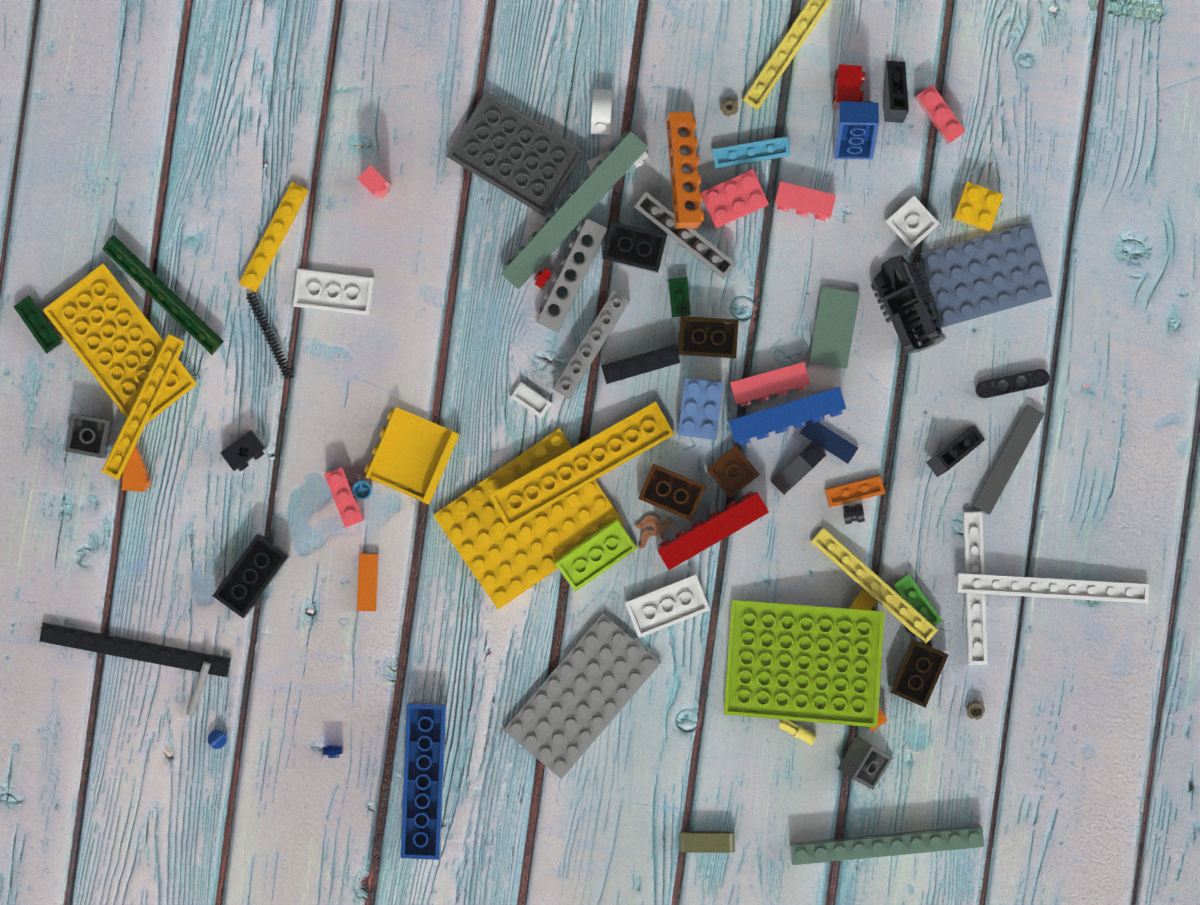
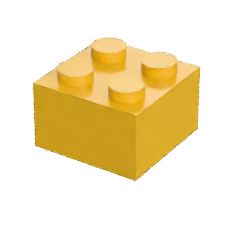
M966 182L952 220L985 232L991 231L1003 194Z

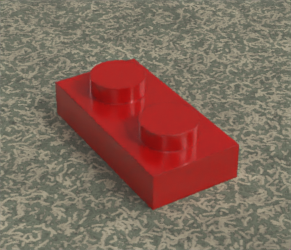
M546 268L544 271L539 270L534 277L536 281L535 286L542 290L553 275L552 272Z

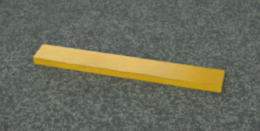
M168 333L102 468V473L117 480L120 479L186 341Z

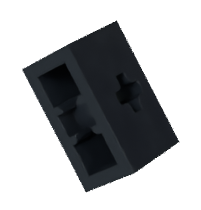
M250 430L220 453L233 471L239 470L241 472L249 466L248 462L254 458L256 461L265 454L263 451L266 447L256 433ZM241 448L249 449L247 451L248 456L240 455L242 453Z

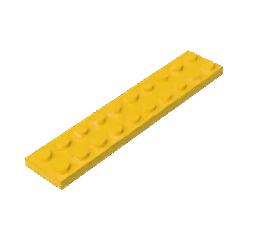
M655 401L492 493L489 497L507 529L675 434Z

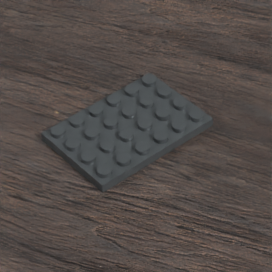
M486 91L446 157L545 217L585 151Z

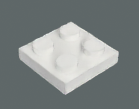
M915 196L885 221L910 250L940 224Z

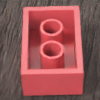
M753 169L702 192V201L715 229L769 205Z

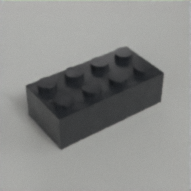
M258 533L212 596L243 619L246 618L291 555L261 533Z

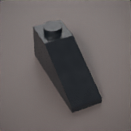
M886 61L883 99L884 122L903 123L909 112L905 62Z
M972 425L932 456L926 463L934 474L939 477L949 471L985 439L978 429Z
M811 441L771 482L785 495L826 454Z

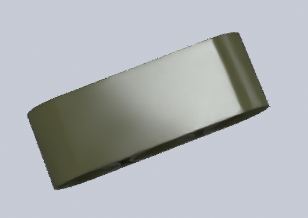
M679 832V851L686 853L735 852V832Z

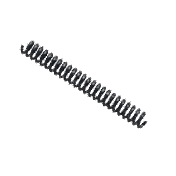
M255 292L246 294V299L250 303L249 306H253L251 307L252 313H256L254 316L257 317L256 320H259L257 323L260 324L259 327H262V334H265V341H268L269 348H272L270 351L273 352L272 355H275L274 358L278 362L277 365H280L279 369H281L280 372H283V379L293 378L294 375L289 376L293 372L287 373L291 368L286 369L290 365L284 366L288 363V361L283 362L286 358L280 359L285 356L284 354L280 355L283 351L277 352L281 350V347L277 348L280 344L274 345L278 341L272 342L277 337L271 338L275 334L269 335L273 332V330L268 331L272 327L265 328L270 323L265 324L268 320L262 321L267 317L260 318L265 313L259 314L263 309L257 311L262 308V306H258L260 302L255 303L259 299L253 300L257 297L256 295L252 296Z

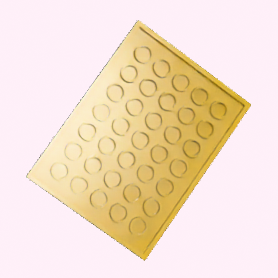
M559 428L433 515L498 610L557 570L558 568L553 562L556 558L616 517L621 525L624 523L594 480L507 529L489 495L572 449V446Z

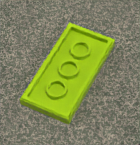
M615 517L553 562L576 592L635 551L637 546Z

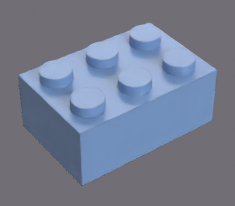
M684 378L677 435L716 440L723 388L722 382Z

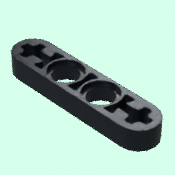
M1037 369L982 381L976 385L975 393L980 398H990L1044 386L1049 381V374L1044 369ZM1038 372H1040L1041 375H1045V379L1042 380L1043 383H1040L1039 380L1032 381L1034 385L1030 386L1031 380L1028 374H1031V378L1037 377ZM1020 376L1025 377L1027 380L1024 387H1019L1016 384V380ZM1004 380L1008 383L1006 391L998 389L997 384L999 381ZM991 382H994L996 394H993V390L987 391L986 395L979 392L983 384L985 387H991Z

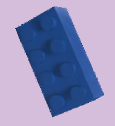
M849 100L839 102L834 135V159H873L879 126V102H853Z

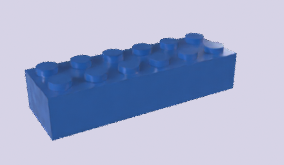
M836 387L727 422L733 442L744 445L750 443V438L757 437V440L769 437L768 433L773 431L776 434L788 431L787 427L792 425L795 429L805 426V421L812 420V423L825 420L824 416L828 414L831 417L843 414L842 410H845L846 406L840 387Z

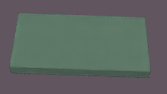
M821 287L809 359L810 363L847 369L860 293Z

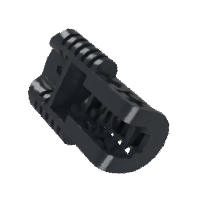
M903 255L888 259L881 265V271L875 276L871 288L873 291H878L874 295L876 298L881 297L877 300L878 304L884 303L880 306L881 310H886L882 314L884 317L889 316L885 321L886 323H893L903 349L907 353H917L941 343L946 339V336L943 334L930 304L935 300L933 296L928 297L932 292L931 290L925 291L929 288L928 284H923L927 280L925 277L920 278L924 273L923 271H918L921 269L919 262L908 263Z

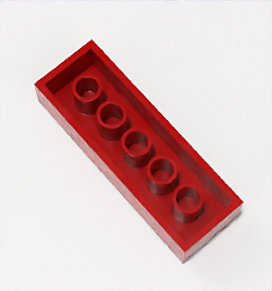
M747 492L741 496L743 500L738 503L735 500L725 505L726 509L719 512V510H716L708 515L710 519L705 522L701 519L692 524L693 528L686 532L683 529L676 533V538L672 541L666 539L659 543L657 551L668 570L768 514L769 511L758 492Z

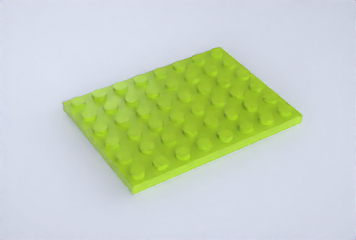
M732 600L724 715L877 728L885 611Z

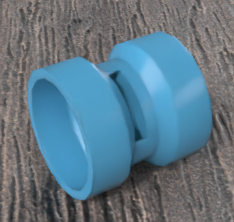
M358 481L352 488L353 495L359 500L369 498L373 492L372 485L367 481Z

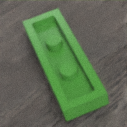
M909 574L893 584L900 596L933 626L943 621Z

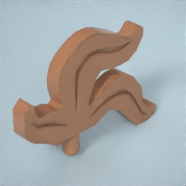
M648 515L640 524H635V527L643 529L648 525L654 529V531L645 530L642 532L640 538L641 545L638 547L644 548L650 536L659 535L660 539H663L662 533L671 524L669 519L666 518V522L660 524L657 516Z

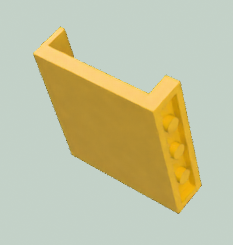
M395 407L388 414L387 420H389L387 428H382L379 436L382 438L380 444H376L373 449L372 463L368 462L364 473H367L365 478L374 480L430 505L460 434Z

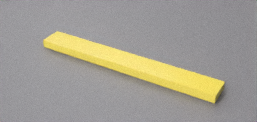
M808 0L742 99L744 102L757 111L759 110L832 0Z
M824 527L811 540L818 549L923 643L926 644L938 631L935 626Z

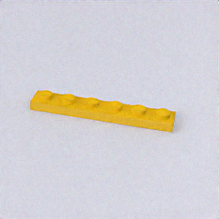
M291 182L239 284L257 293L309 190Z

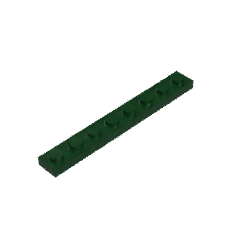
M115 235L111 236L102 249L211 355L217 352L224 341Z

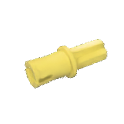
M781 720L779 728L792 734L793 738L797 737L809 745L813 744L817 736L804 729L801 724L797 725L790 720Z

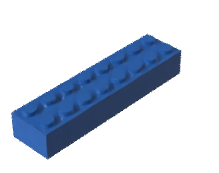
M408 702L401 858L440 859L447 704Z

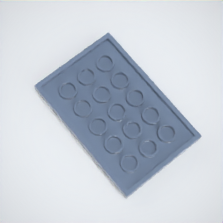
M1032 223L920 254L929 289L932 292L931 296L935 299L933 303L941 328L1052 297Z

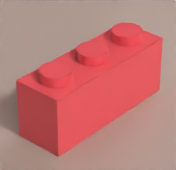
M933 84L915 97L947 144L966 132Z
M371 165L357 178L377 199L380 197L383 199L390 192L389 188L391 185Z
M780 181L774 205L778 206V210L788 212L789 209L796 210L798 215L807 216L808 213L815 215V219L825 221L826 218H831L836 195Z
M344 467L325 473L324 476L345 528L364 521L365 519L357 499L352 493V486Z

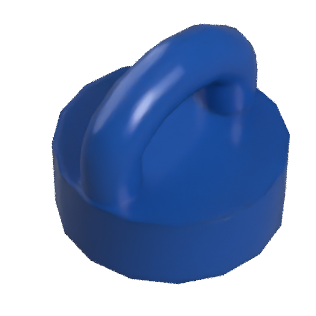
M219 729L212 731L207 739L209 746L214 749H220L227 743L225 732Z

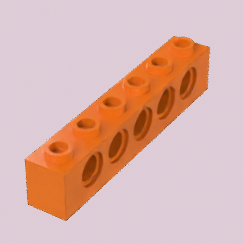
M669 112L666 117L675 229L698 228L704 221V211L700 207V203H702V192H699L701 176L700 173H697L699 156L696 155L695 150L698 144L697 137H694L696 120L693 118L692 112ZM678 131H684L686 136H681ZM680 149H685L688 155L682 154ZM681 167H686L690 173L683 172ZM683 186H689L691 191H686ZM685 204H690L693 210H688Z

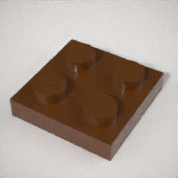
M737 445L706 468L730 499L760 475Z

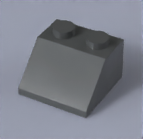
M857 736L837 769L851 779L874 790L893 757Z

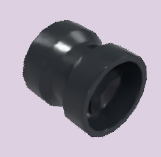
M862 503L856 504L853 507L849 505L843 506L845 525L852 524L855 521L858 523L865 522Z

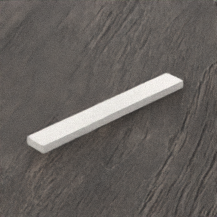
M983 511L963 512L965 574L985 575ZM965 593L968 665L988 664L985 594Z

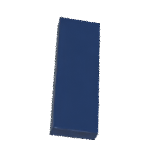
M809 420L800 431L801 435L849 464L858 450V447L819 422L812 423V420Z

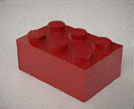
M838 65L834 77L832 109H838L839 102L848 100L863 102L864 91H861L860 88L865 82V71H862V66Z

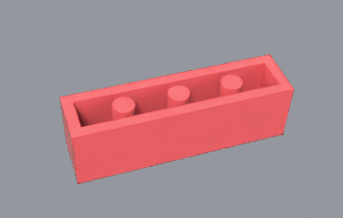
M802 362L733 381L729 384L735 405L740 404V407L751 405V400L758 399L759 402L769 400V395L777 394V397L788 394V390L794 388L796 392L807 389L806 385H809L810 381L805 363Z

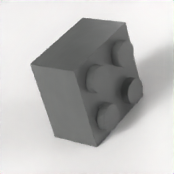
M72 413L65 451L97 458H106L113 421Z

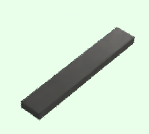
M1030 405L1025 407L972 506L989 515L991 514L1045 413Z

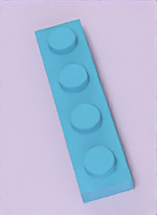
M788 136L712 149L715 169L791 156Z

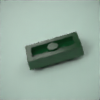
M687 277L668 279L672 318L691 316Z

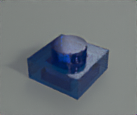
M344 744L323 746V755H328V758H338L339 754L344 753Z

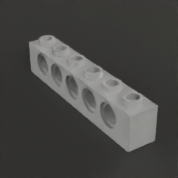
M645 192L635 204V210L723 280L736 265L733 260L694 229H675L674 213L649 193Z
M586 219L585 222L581 221L577 229L580 232L578 238H573L569 246L571 252L569 256H564L560 265L563 269L560 274L556 273L552 281L555 284L552 291L548 290L544 298L546 304L544 308L540 307L535 318L538 319V324L557 333L559 332L608 228L589 219ZM585 235L593 238L591 245L586 246L582 243V238ZM578 252L585 256L584 261L581 263H577L573 259V256ZM574 270L576 272L575 279H566V271ZM560 287H565L568 290V294L564 298L557 295V290ZM552 304H556L560 308L559 313L556 315H551L548 311L549 306Z
M615 291L612 292L553 390L568 399L571 398L630 301Z

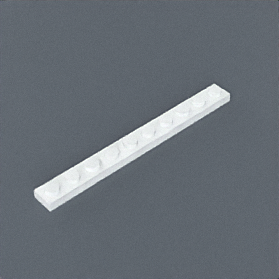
M957 573L956 592L1148 603L1149 584Z

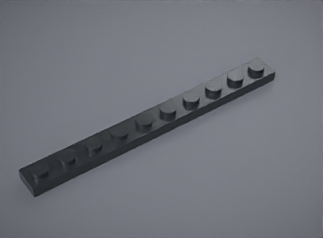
M45 622L42 624L39 642L196 672L201 671L203 662L206 661L211 664L208 674L228 677L232 659Z

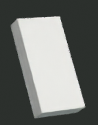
M522 381L510 396L541 419L552 404V402Z

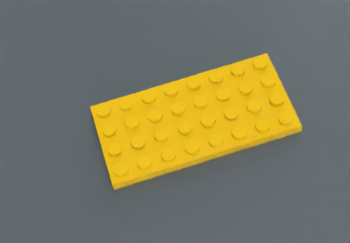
M102 263L43 309V311L127 418L164 340L107 266ZM179 359L165 384L147 424L198 385Z

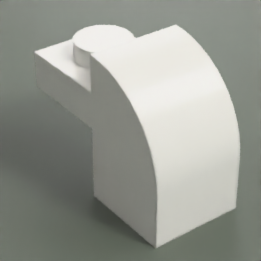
M594 89L591 134L610 135L613 90Z

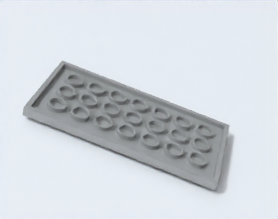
M602 613L503 730L562 779L661 662Z

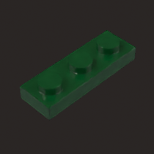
M31 296L26 297L13 306L46 354L63 344Z

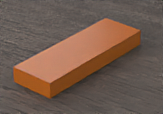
M881 475L827 488L825 493L829 508L882 495L885 494Z
M359 553L357 611L376 612L379 554Z

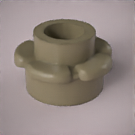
M730 97L723 99V102L720 103V110L723 111L725 116L735 115L738 112L737 100Z
M973 701L966 707L967 716L971 719H981L983 713H985V707L979 701Z

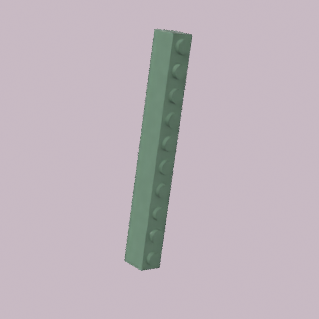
M630 131L629 134L625 132L619 138L620 144L616 148L612 146L606 152L608 157L603 162L599 160L592 168L594 172L590 176L586 175L579 182L581 186L578 190L573 189L567 195L568 201L564 205L560 203L554 209L556 214L551 219L547 217L541 224L543 228L538 233L535 231L528 238L530 242L526 247L522 245L515 252L516 258L513 261L509 259L503 265L504 271L501 274L517 289L524 285L649 148L633 131Z
M981 825L790 843L792 865L978 848L984 847V837Z

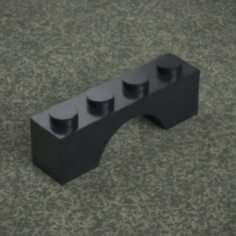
M674 344L601 365L607 385L679 364L680 360Z

